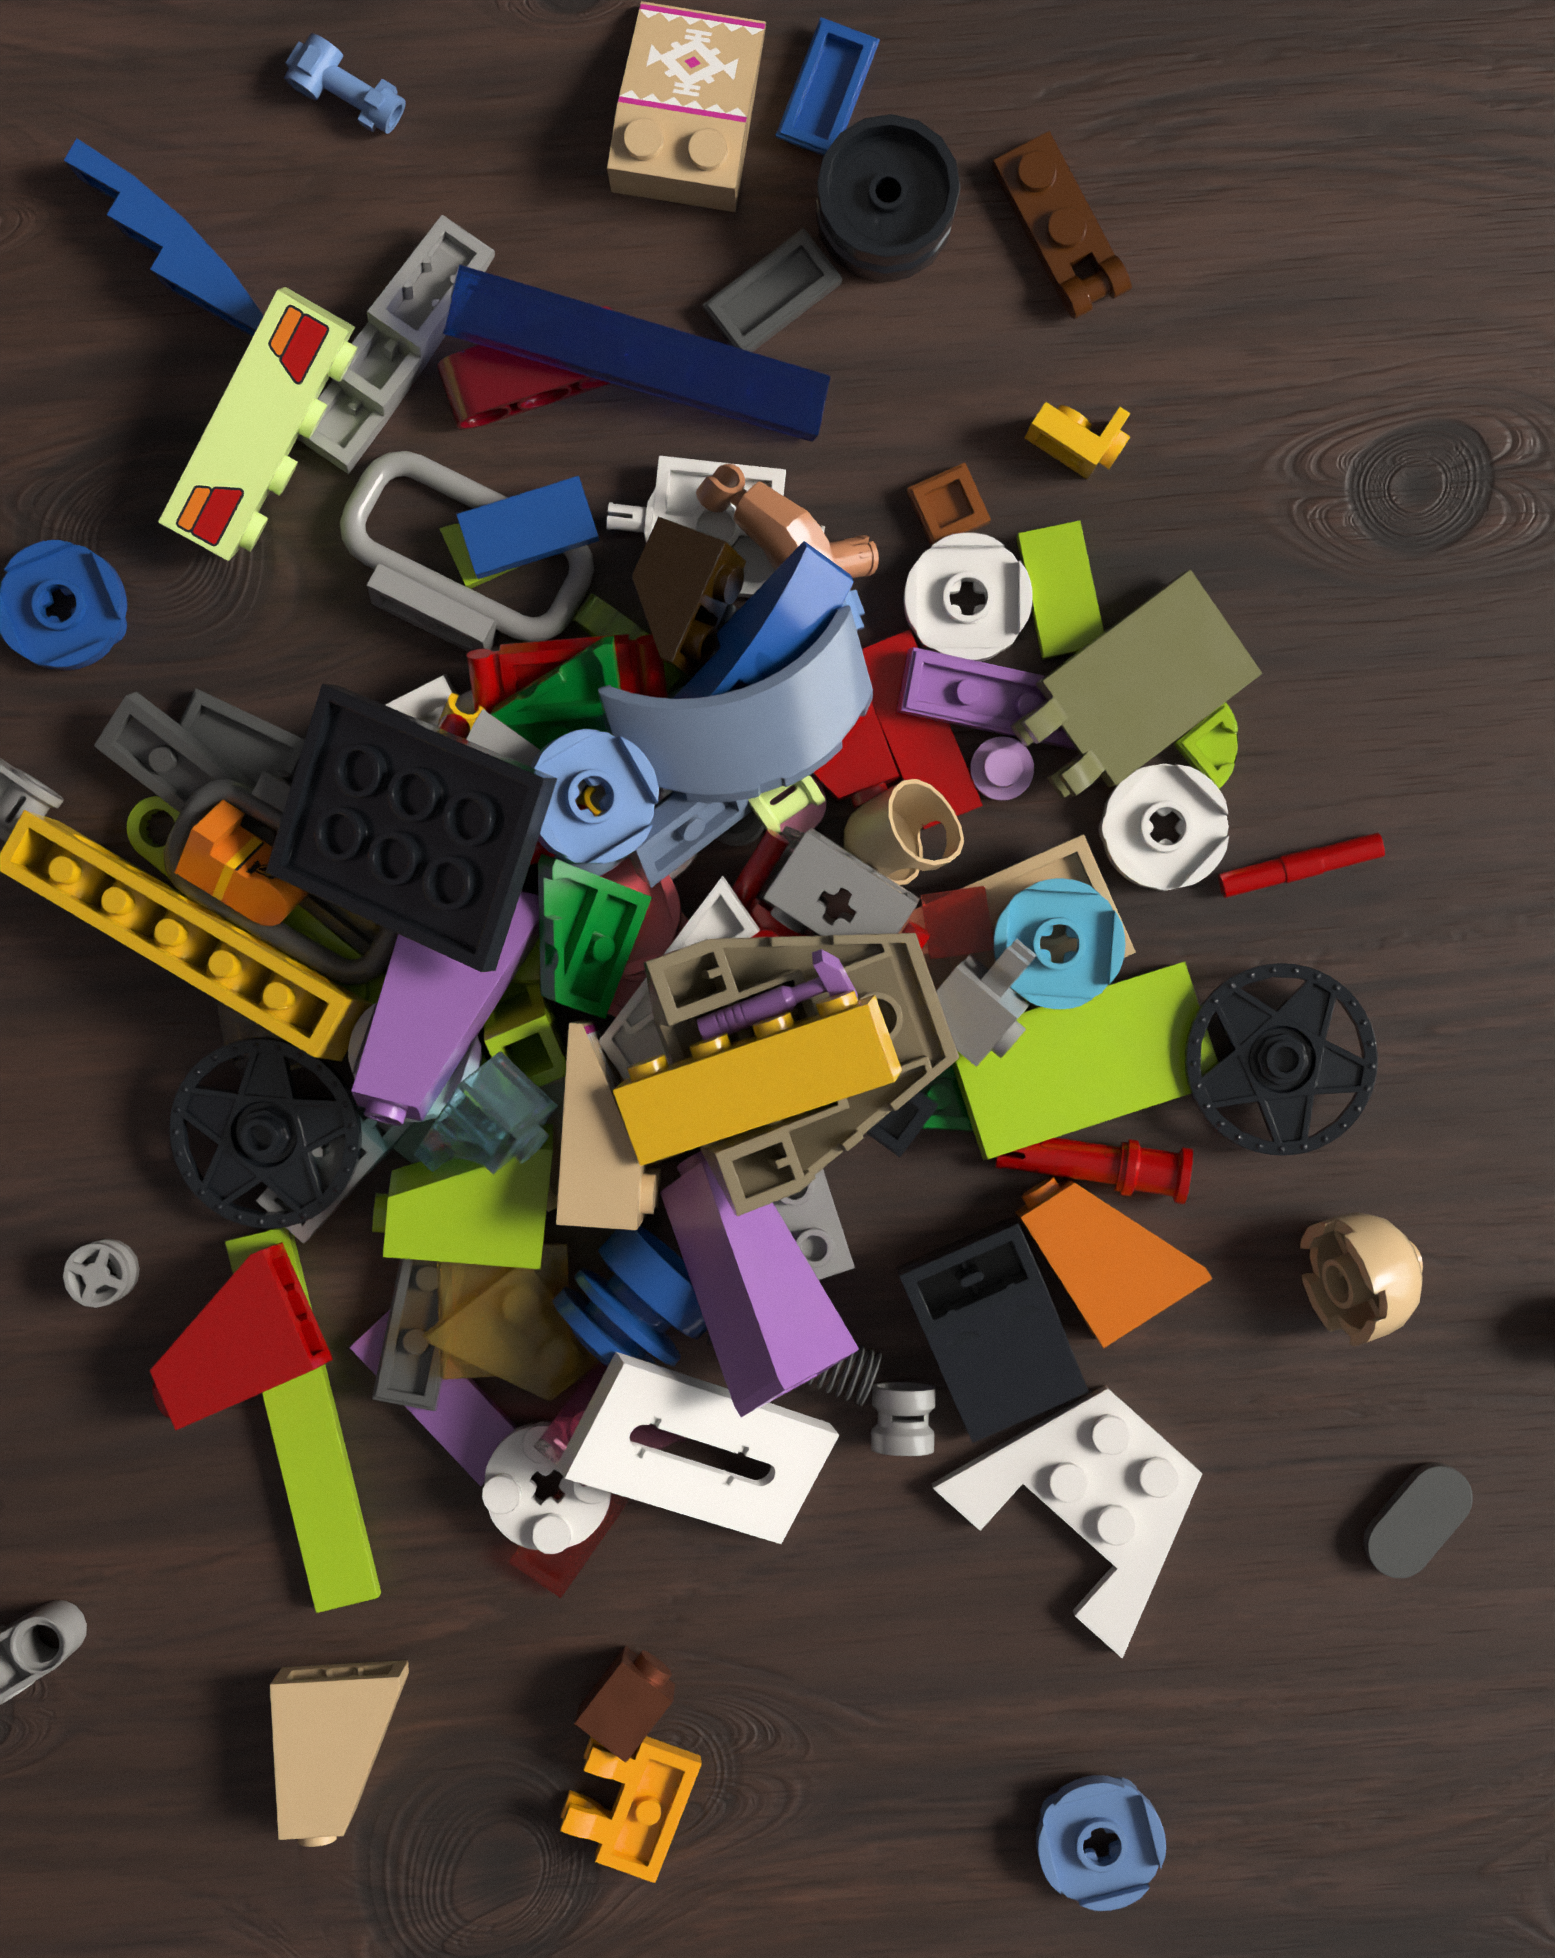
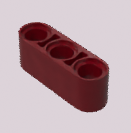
M607 306L586 309L461 350L445 357L437 364L456 426L460 429L484 426L619 381L632 372V366L613 309Z

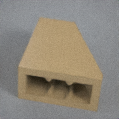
M408 1660L283 1667L280 1669L270 1684L279 1840L298 1839V1844L301 1846L316 1847L334 1842L337 1836H344L354 1816L409 1674Z

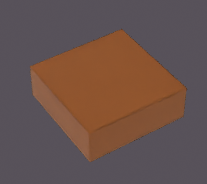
M965 462L907 488V496L930 547L944 537L958 533H970L990 524L991 518Z

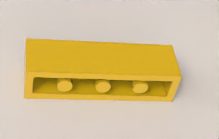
M854 990L846 991L817 1002L816 1007L819 1014L794 1022L791 1012H785L753 1024L754 1036L731 1043L728 1034L723 1033L689 1046L692 1057L668 1064L665 1054H661L627 1067L630 1077L615 1087L613 1093L639 1165L652 1163L895 1082L902 1069L876 996L872 995L857 1000Z

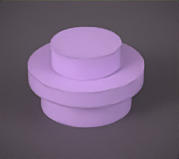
M995 737L981 744L973 754L970 763V775L976 789L981 794L992 800L1006 801L1016 798L1028 788L1034 775V762L1029 750L1021 742L1010 737Z

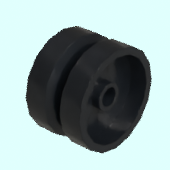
M894 114L864 118L837 136L823 156L817 182L815 209L820 239L835 262L857 277L883 283L910 278L935 261L948 243L961 189L956 159L943 138L919 120ZM878 197H890L891 202H883Z

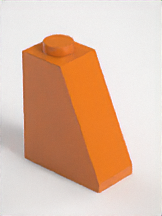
M1054 1176L1038 1183L1021 1196L1026 1205L1015 1211L1018 1219L1090 1332L1103 1348L1213 1279L1204 1266L1068 1178L1058 1184Z

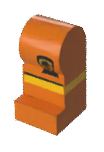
M223 799L191 829L175 873L253 922L263 926L278 925L309 892L266 873L272 846L241 827L240 824L245 813Z

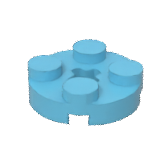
M1055 878L1043 880L1015 894L999 915L993 934L995 962L1016 939L1037 955L1010 988L1028 1002L1049 1009L1079 1007L1101 994L1119 973L1125 954L1123 924L1116 911L1112 909L1109 901L1090 885L1072 879ZM1060 924L1065 926L1067 937L1076 938L1077 948L1076 951L1065 952L1063 962L1053 963L1051 962L1050 951L1040 948L1041 936H1050L1053 932V925Z

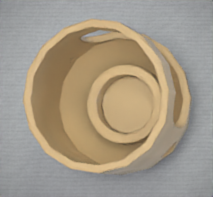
M918 779L903 780L861 805L852 812L844 829V849L900 886L909 884L918 876L920 870H936L950 863L961 853L964 844L962 826L950 804L932 785ZM939 821L946 830L947 847L944 855L940 860L924 859L923 846L920 839L922 824L925 826L930 822Z

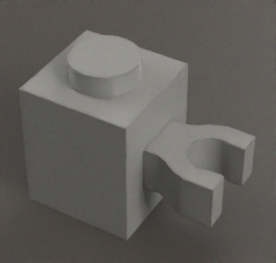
M1018 939L1002 953L990 969L970 954L952 971L936 991L957 1051L976 1067L990 1051L1001 1059L1026 1030L1017 1020L1030 1004L1010 987L1037 955Z

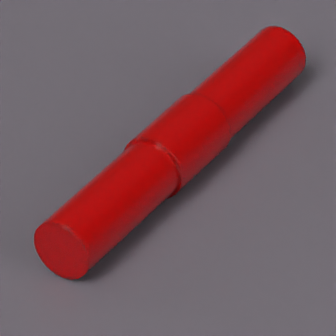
M1377 832L1218 874L1220 890L1223 897L1228 898L1385 856L1384 843L1381 835Z

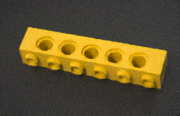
M24 810L0 853V871L313 1057L342 1061L349 1048V1041L355 1024L364 1011L373 1005L293 957L189 899L180 891L58 820Z

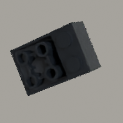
M1012 1217L895 1267L972 1443L1089 1392L1036 1261L1019 1223Z

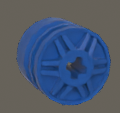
M642 1225L637 1230L616 1229L598 1250L608 1268L614 1273L608 1281L601 1275L582 1267L574 1278L591 1301L577 1291L565 1286L552 1302L557 1311L571 1326L574 1335L581 1344L607 1367L615 1352L657 1365L647 1353L649 1352L665 1364L674 1367L680 1360L681 1355L665 1332L672 1326L679 1332L698 1340L707 1330L684 1260Z

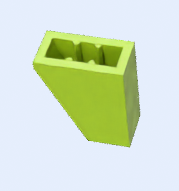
M539 1123L392 1170L389 1193H376L372 1232L385 1233L383 1257L540 1269L553 1154V1124Z

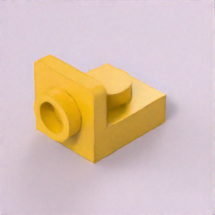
M1045 402L1031 423L1025 439L1088 479L1098 463L1110 469L1130 439V436L1120 429L1131 413L1119 407L1099 437L1090 431L1091 423L1076 410L1065 405H1060L1056 409Z

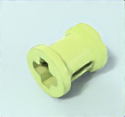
M810 775L788 787L781 786L761 793L759 797L748 799L752 811L766 830L769 829L779 834L781 833L780 825L811 803L819 806L825 802L824 796ZM790 786L795 787L793 793L776 805L770 804V801Z

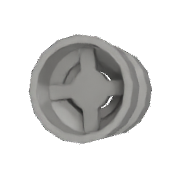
M881 1382L872 1385V1406L878 1411V1424L871 1429V1451L894 1456H922L934 1452V1431L928 1425V1416L935 1408V1386L916 1382Z

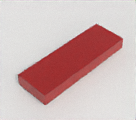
M909 629L862 649L873 688L872 704L902 781L918 779L932 785L944 796L958 817L982 807L983 804L950 724L896 712L908 649L912 647L918 648ZM933 821L925 826L922 824V830L924 831L939 825L941 822Z

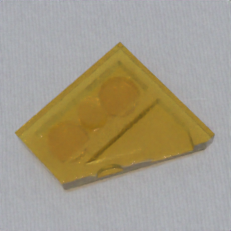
M508 1267L422 1334L427 1343L549 1402L600 1362L576 1338L571 1326L553 1304V1296L534 1270L528 1268Z

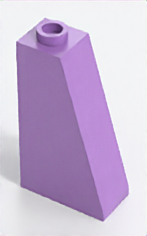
M521 891L496 971H477L398 934L352 1088V1094L357 1105L366 1107L364 1112L366 1117L395 1126H402L405 1118L421 1122L424 1120L539 939V895Z
M702 1151L677 1166L681 1177L660 1193L733 1405L742 1418L817 1377L858 1351L859 1348L775 1205L770 1203L743 1215L736 1216Z

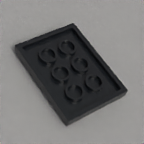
M322 684L266 873L477 971H496L558 778L339 685Z

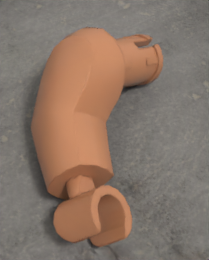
M734 464L719 466L713 475L706 477L697 488V499L707 510L723 512L731 504L736 507L733 517L734 522L763 549L775 571L803 541H806L848 572L852 578L871 576L878 568V550L874 541L868 542L869 536L859 535L840 541L829 542L819 524L807 510L759 481L748 491L745 490L744 474Z

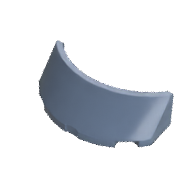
M847 605L836 609V614L827 629L798 659L772 676L745 688L721 695L687 699L649 697L611 687V685L599 688L598 694L607 733L615 737L621 736L627 739L645 754L653 767L660 788L686 793L687 801L712 803L732 802L759 797L761 793L781 786L788 787L811 775L842 749L844 737L852 729L859 717L866 715L873 699V688L850 606Z

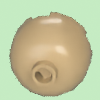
M1360 1212L1339 1215L1307 1228L1301 1239L1300 1248L1310 1249V1260L1314 1273L1303 1274L1302 1280L1311 1305L1324 1326L1330 1332L1340 1328L1343 1329L1351 1337L1349 1344L1352 1346H1358L1389 1335L1404 1326L1420 1303L1423 1279L1422 1257L1417 1247L1408 1240L1406 1235L1387 1219Z

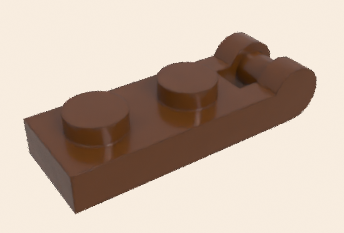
M1050 130L993 160L991 169L1071 318L1076 319L1092 311V303L1106 295L1114 299L1132 289L1131 280L1123 262L1114 254ZM1089 259L1096 273L1080 280L1075 275L1072 267Z

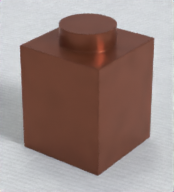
M625 1646L579 1705L574 1724L626 1763L673 1702L675 1683L669 1680L672 1676L671 1671L651 1653L642 1650L637 1655Z

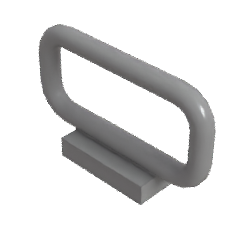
M409 451L388 452L373 460L365 469L345 504L340 520L342 541L349 553L364 565L375 570L367 584L372 605L468 652L476 649L491 650L496 640L497 630L514 639L525 642L548 641L562 633L573 620L590 587L594 574L593 555L587 545L562 553L568 560L569 570L549 610L539 617L522 615L374 542L369 538L365 526L367 518L383 488L395 477L405 476L412 478L473 509L508 497L425 456Z

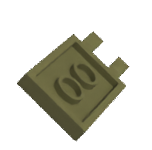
M1190 569L1181 573L1035 683L1046 700L1022 716L1010 727L1024 747L1029 746L1033 742L1035 744L1040 743L1060 726L1080 754L1049 775L1047 779L1060 798H1065L1069 794L1077 796L1099 776H1101L1108 787L1117 786L1263 673Z

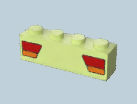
M287 287L278 289L158 522L228 561L238 552L240 547L251 552L268 521L266 516L258 512L269 491L280 496L298 462L288 457L299 434L310 439L328 405L318 400V397L328 378L331 377L340 382L358 347L348 342L355 327Z

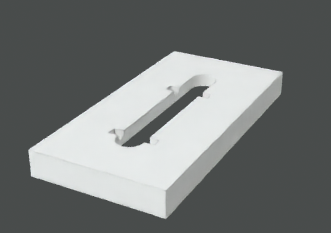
M615 1352L557 1466L565 1479L782 1544L839 1434L828 1422L771 1403H767L741 1418L733 1405L727 1388ZM651 1423L656 1425L657 1428L737 1454L738 1452L744 1453L746 1457L770 1464L771 1468L767 1476L759 1480H753L632 1442L629 1437L637 1426L643 1424L650 1425Z

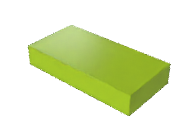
M1080 520L1018 533L1016 536L1021 563L1027 570L1031 581V611L1042 660L1075 654L1104 632Z

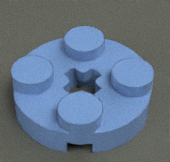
M592 729L576 730L562 735L545 745L534 757L530 766L558 778L538 842L547 851L558 856L560 860L568 864L599 865L619 860L635 851L645 841L652 828L650 822L654 816V804L658 803L659 786L655 772L645 754L634 743L621 736L615 737L607 732H597L599 730ZM583 779L590 787L601 784L605 789L606 795L599 800L602 812L598 816L594 817L589 809L580 810L575 802V799L580 794L577 785Z
M1105 1775L1086 1776L1064 1785L1057 1793L1048 1796L1043 1802L1040 1810L1041 1817L1036 1829V1849L1042 1870L1054 1889L1060 1894L1062 1892L1068 1898L1078 1901L1080 1906L1094 1911H1111L1126 1907L1139 1900L1150 1888L1148 1883L1156 1875L1158 1866L1160 1869L1162 1868L1166 1856V1838L1162 1823L1154 1806L1137 1789L1136 1785L1122 1777L1113 1778ZM1104 1828L1106 1833L1117 1834L1118 1840L1108 1845L1109 1855L1105 1857H1097L1093 1848L1083 1849L1084 1840L1091 1837V1831L1094 1829Z

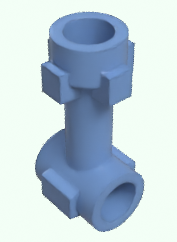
M311 33L304 44L298 41L286 61L289 70L284 79L290 86L317 101L324 89L328 90L361 110L357 120L360 125L372 132L378 128L388 134L396 127L404 112L406 101L397 95L398 91L394 85L381 79L378 85L373 88L341 69L338 65L343 58V54L333 44L319 35Z

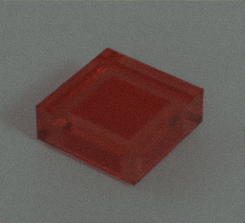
M985 886L920 895L925 930L931 934L927 941L929 959L994 950Z

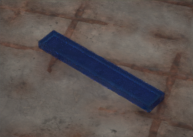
M459 265L456 272L442 333L813 442L819 436L831 377L463 265Z

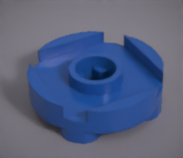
M62 540L42 541L18 552L4 569L7 574L3 578L0 587V634L11 649L33 663L44 668L63 671L80 669L103 658L113 645L121 641L126 634L127 597L123 583L111 564L88 548ZM58 589H61L67 597L75 596L76 606L71 609L72 616L64 622L57 616L48 617L45 608L54 603L51 593Z

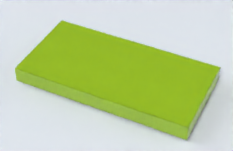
M1185 961L1108 985L1101 994L1079 1007L1070 1009L1038 1007L1023 1012L1017 1021L1026 1030L1001 1059L990 1051L976 1067L958 1052L959 1059L952 1066L982 1159L988 1160L1191 1094L1185 1073V1045L1191 1023L1200 1006ZM1208 1030L1205 1032L1201 1046V1075L1218 1063Z

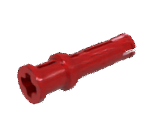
M1052 1138L997 1156L995 1168H1007L1114 1184V1191L1120 1192V1195L1131 1196L1134 1191L1172 1196L1174 1203L1185 1205L1191 1181L1193 1149L1181 1147L1179 1152L1144 1148L1140 1147L1138 1140L1128 1139L1127 1142L1121 1141L1120 1147Z

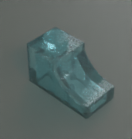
M500 1051L458 1084L414 1155L432 1172L446 1161L465 1159L477 1162L485 1166L492 1174H495L511 1159L515 1158L519 1163L523 1164L539 1150L549 1137V1134L542 1128L558 1105Z

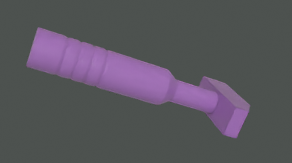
M820 949L812 952L813 966L819 977L794 987L782 985L736 1003L733 1006L697 1019V1024L702 1038L706 1040L723 1033L731 1035L742 1029L749 1028L761 1020L793 1011L799 1002L828 992L830 997L854 990L857 1000L858 994L840 960Z

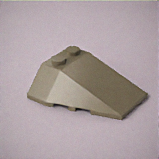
M916 933L705 939L644 962L654 1023L669 1064L692 1057L689 1046L704 1040L698 1028V1018L733 1006L736 1003L782 985L794 987L819 977L813 966L812 952L820 949L840 960L858 994V1000L875 995L902 1069L895 1082L699 1147L736 1216L743 1215L800 1192L816 1179L815 1175L844 1150L849 1151L864 1138L863 1135L892 1110L897 1111L959 1059ZM825 992L799 1002L793 1011H790L794 1022L819 1014L816 1003L829 998V993ZM750 1026L728 1036L730 1042L733 1043L754 1036L755 1032L753 1027Z

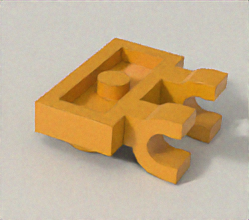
M646 1736L625 1763L594 1738L590 1737L584 1752V1759H586L584 1771L599 1777L621 1782L622 1785L612 1811L604 1809L601 1804L590 1797L569 1790L561 1811L563 1821L560 1831L598 1842L595 1862L655 1883L701 1767V1756Z

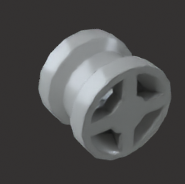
M107 1238L81 1246L74 1251L65 1263L63 1279L66 1290L75 1301L83 1306L97 1308L109 1305L129 1294L138 1282L140 1267L137 1256L128 1245L120 1240ZM108 1260H110L109 1265L111 1266L113 1273L117 1274V1276L110 1274V1270L107 1267Z

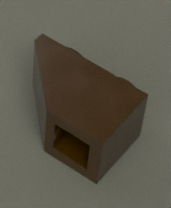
M658 516L632 574V578L660 658L682 675L692 679L698 672L700 665L706 663L715 650L718 639L716 634L717 627L727 605L732 604L741 592L744 582L743 569L747 561L726 541Z

